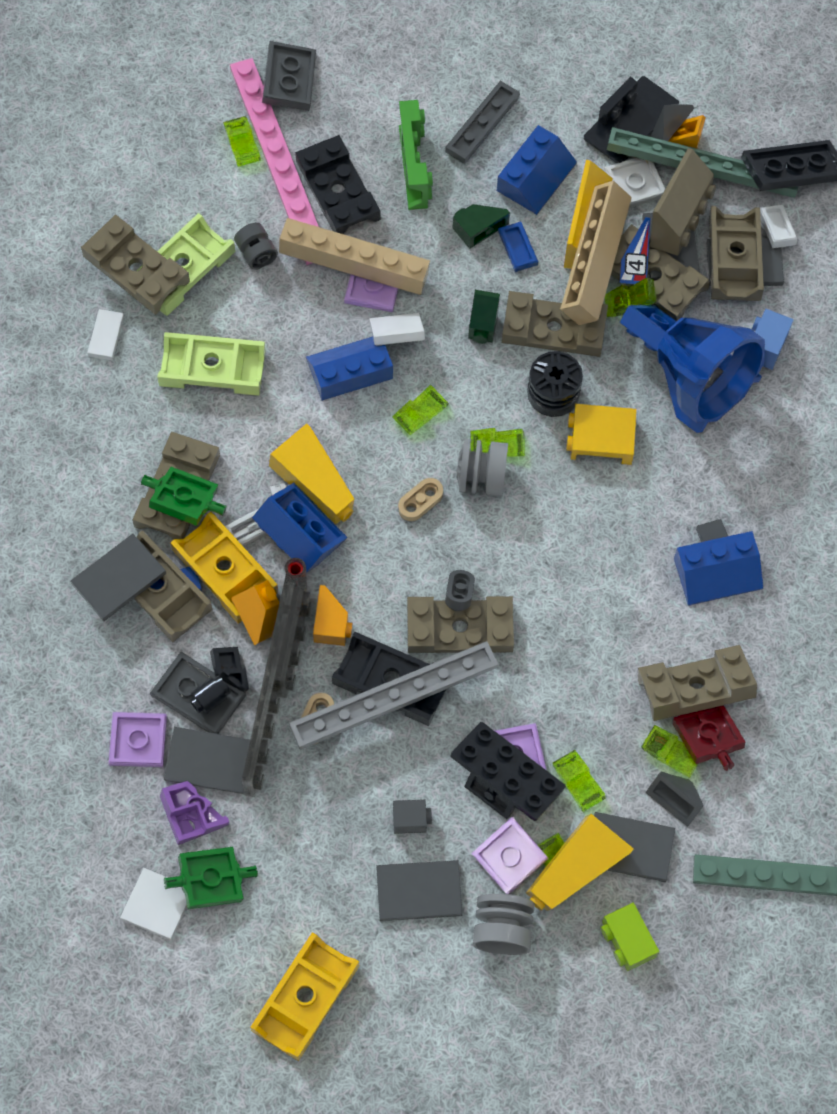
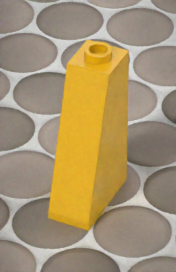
M306 423L270 454L269 467L289 485L295 483L335 525L340 521L345 522L353 514L352 509L355 499L312 428Z
M589 814L581 821L526 894L531 897L529 900L535 903L537 909L541 911L543 909L551 910L625 858L634 848L594 815Z

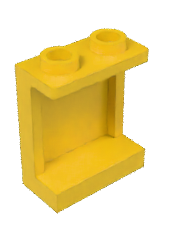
M575 404L574 413H569L568 428H573L572 436H567L566 451H571L570 460H576V455L622 458L621 464L632 465L637 409Z

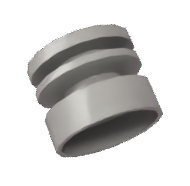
M464 439V444L459 452L456 478L458 480L459 492H466L468 481L473 482V494H476L479 483H485L486 495L503 497L508 443L491 442L488 453L482 452L481 440H477L475 452L470 451L471 439Z
M484 894L478 896L477 907L479 909L476 910L475 917L486 923L474 926L472 946L484 952L523 955L530 953L532 932L521 926H528L533 923V916L530 914L534 913L535 903L524 897L510 894Z

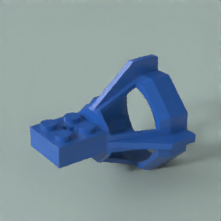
M629 305L620 320V323L627 328L626 331L630 335L641 338L645 341L644 345L647 348L657 351V361L664 369L675 415L696 433H702L708 422H716L746 396L752 384L759 382L762 378L759 372L765 363V339L750 328L696 318H681L675 321L655 305ZM716 368L724 370L719 378L702 392Z

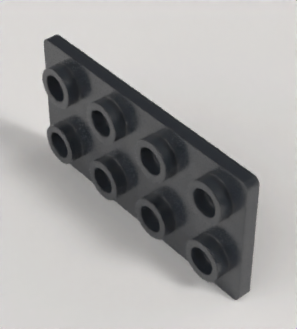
M630 76L600 107L598 121L584 134L583 139L616 164L622 163L629 157L628 155L606 150L612 127L649 136L654 130L664 105L679 104V100L645 76H642L638 81Z
M480 722L450 755L453 760L470 772L464 787L505 819L510 817L516 807L530 819L537 821L566 787L564 783L483 722Z

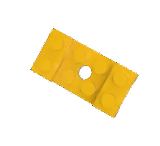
M211 511L206 515L201 525L184 539H174L170 542L172 551L186 567H190L221 601V606L238 624L242 619L231 597L266 580H269L276 594L279 592L278 584ZM222 560H227L232 565L228 570L222 571L217 568V564Z
M312 932L250 1026L251 1031L299 1061L342 990H345L360 966L359 961L341 954ZM303 988L312 990L314 994L313 998L306 1003L299 1001L297 998L299 990Z

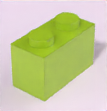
M634 902L604 916L602 920L603 926L600 927L601 932L607 942L612 941L616 949L613 951V954L620 967L624 965L628 972L657 958L660 951Z

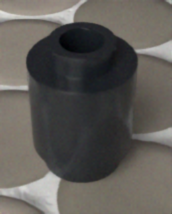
M220 676L214 679L210 678L191 692L192 699L190 703L198 713L203 711L205 714H208L227 700V695L231 691Z

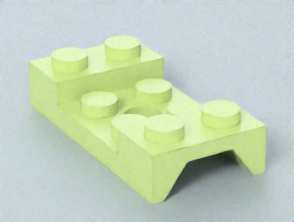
M199 213L157 251L167 260L171 258L176 262L180 258L188 259L189 263L181 267L189 272L190 282L187 285H178L164 299L160 311L168 316L184 301L183 295L215 265L219 268L236 252L234 241L221 238L210 229L203 216Z
M164 332L162 366L157 376L159 386L183 389L185 384L234 389L236 394L260 396L266 353L265 342ZM210 357H215L219 360L214 366L206 365L205 361Z

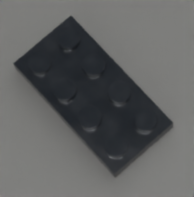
M830 140L745 150L741 156L742 161L760 191L837 181V151Z

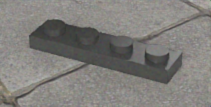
M500 80L446 145L445 152L465 164L520 98V92Z

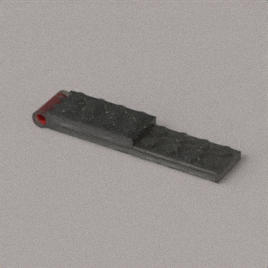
M291 558L285 564L284 585L242 776L245 796L255 797L256 791L262 790L264 782L262 764L267 765L270 749L268 748L267 739H272L274 735L275 723H273V713L278 714L280 698L278 697L287 698L288 691H293L295 686V666H299L301 650H299L300 641H304L306 626H304L305 617H309L311 610L310 592H307L306 565L300 558Z

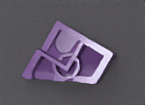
M188 781L162 788L160 799L178 845L229 825L228 817H222L211 807L212 803L206 797L200 796L196 788ZM189 821L193 822L195 829H193Z

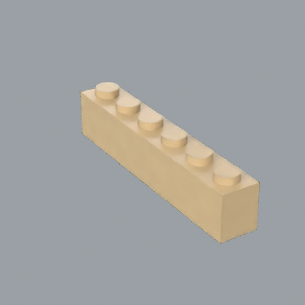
M615 181L607 182L594 188L560 308L578 325L595 322L599 319L632 197Z
M290 218L286 219L279 238V253L419 295L422 294L429 272L430 260Z

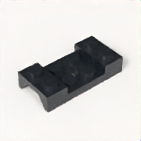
M340 135L295 152L296 163L332 231L344 234L350 226L367 219L373 222L381 220V210L371 192L366 190L350 160V153ZM339 184L345 189L340 193H336L331 188Z
M354 631L348 651L340 667L332 675V684L354 694H357V692L363 693L387 683L384 675L389 671H394L401 677L430 664ZM446 690L398 710L405 712L406 717L429 726Z

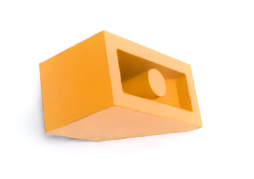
M266 580L231 597L254 645L272 637L280 605L274 588L269 580Z
M320 585L313 630L314 643L345 646L346 638H351L353 623L348 622V612L325 585Z

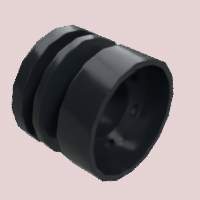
M552 351L540 355L532 363L529 372L527 394L530 404L536 411L549 417H559L570 413L575 408V404L578 403L583 380L582 368L578 361L567 353Z

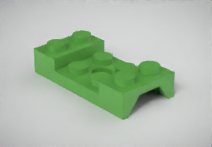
M418 100L399 101L401 117L399 134L408 210L427 209L428 200L432 199V172H427L426 162L420 163L419 151L417 152V146H420V137H425L424 109H419Z

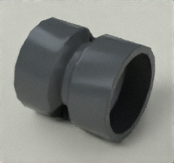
M250 223L235 234L234 241L239 250L244 253V258L251 269L258 270L271 264L277 258L278 251L273 242L268 238V234L261 223Z

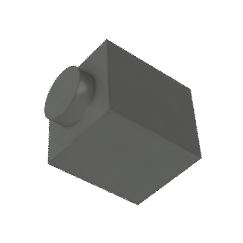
M426 799L393 801L394 834L427 833V824H432L431 808H426Z

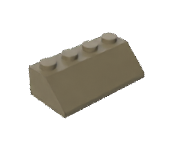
M687 149L653 211L650 247L674 255H679L682 247H687L691 230H696L699 215H704L707 208V200L713 198L716 190V185H713L714 174L693 149Z

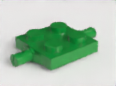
M170 467L166 475L159 480L146 474L142 478L141 485L155 489V493L149 501V508L195 526L198 525L202 516L208 511L215 512L221 516L226 511L227 505L213 501L218 490V484L174 467Z
M233 847L180 853L178 856L180 875L164 877L165 889L181 887L185 893L188 909L239 903L244 899L241 888L242 879L257 877L258 871L256 870V865L240 868L236 861Z

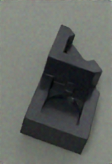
M238 647L212 648L210 656L215 676H220L223 681L243 692L248 691L246 669L241 667Z

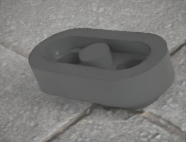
M455 570L450 573L445 603L452 610L462 611L471 606L475 583L473 574L465 570Z

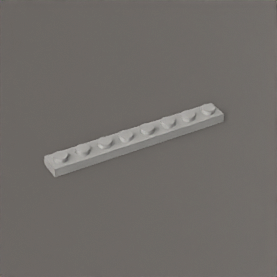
M486 641L290 722L289 727L299 749L302 750L498 668V663Z

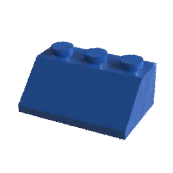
M538 125L498 175L496 191L537 215L577 164V161L558 136Z
M373 336L306 356L321 401L393 379V364L385 345L376 346Z
M295 483L268 497L252 517L260 529L266 532L281 550L294 562H298L303 566L305 573L318 566L348 538Z
M753 531L677 547L674 562L688 606L763 589L760 553Z

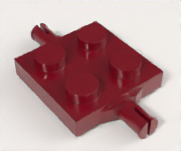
M724 705L673 718V726L695 764L711 759H719L725 771H728V768L730 770L734 767L735 764L728 754L744 749L746 742Z

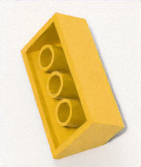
M586 160L567 241L564 268L572 269L595 186L613 180L611 176L591 160Z

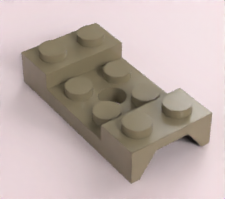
M711 206L709 213L712 264L711 299L761 301L764 283L760 208L755 207L744 215L723 214L716 206ZM732 247H738L743 252L740 254L733 253L730 249Z
M116 214L81 246L85 259L155 315L159 313L164 299L178 285H187L190 282L187 270L173 259L169 258L167 260L138 237L134 232V228ZM134 263H140L143 265V267L138 271H132L129 269L130 266Z
M632 224L621 235L611 275L618 281H620L621 259L638 231V228ZM649 237L647 285L622 284L633 292L653 284L654 301L650 304L657 306L675 321H678L683 317L686 308L696 296L708 290L709 279L691 266L685 267L666 252L651 248V238ZM651 271H659L662 274L661 278L656 281L650 280L648 275Z
M509 291L501 343L597 357L601 356L607 304L602 305L598 321L578 325L560 310L562 303L533 299L534 294ZM555 321L561 325V328L557 331H552L547 325Z
M171 431L162 451L163 458L154 478L159 480L166 475L170 467H174L209 481L220 457L219 447ZM149 488L145 498L141 499L132 519L134 527L138 529L148 527L166 533L172 539H184L190 523L149 508V501L155 493V489Z
M142 530L138 533L137 538L166 570V575L160 578L164 581V586L161 589L154 590L149 587L134 598V600L155 621L156 626L173 643L213 610L212 603Z
M486 596V600H472L471 606L462 611H454L446 605L445 600H434V597H407L408 653H459L486 641L493 653L513 652V596ZM456 621H464L468 628L464 632H457L453 629L452 625Z
M740 645L715 650L713 658L666 668L664 662L638 668L639 685L644 686L648 696L653 721L753 699L757 695L756 680ZM694 683L702 684L704 687L700 689H695L694 687H691V685Z

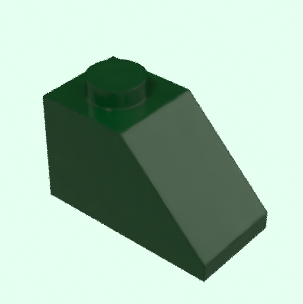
M472 204L466 209L461 208L455 213L452 228L468 248L471 249L496 233L498 228L509 225L510 212L504 208Z
M475 289L468 339H473L474 342L479 344L493 343L499 311V293Z

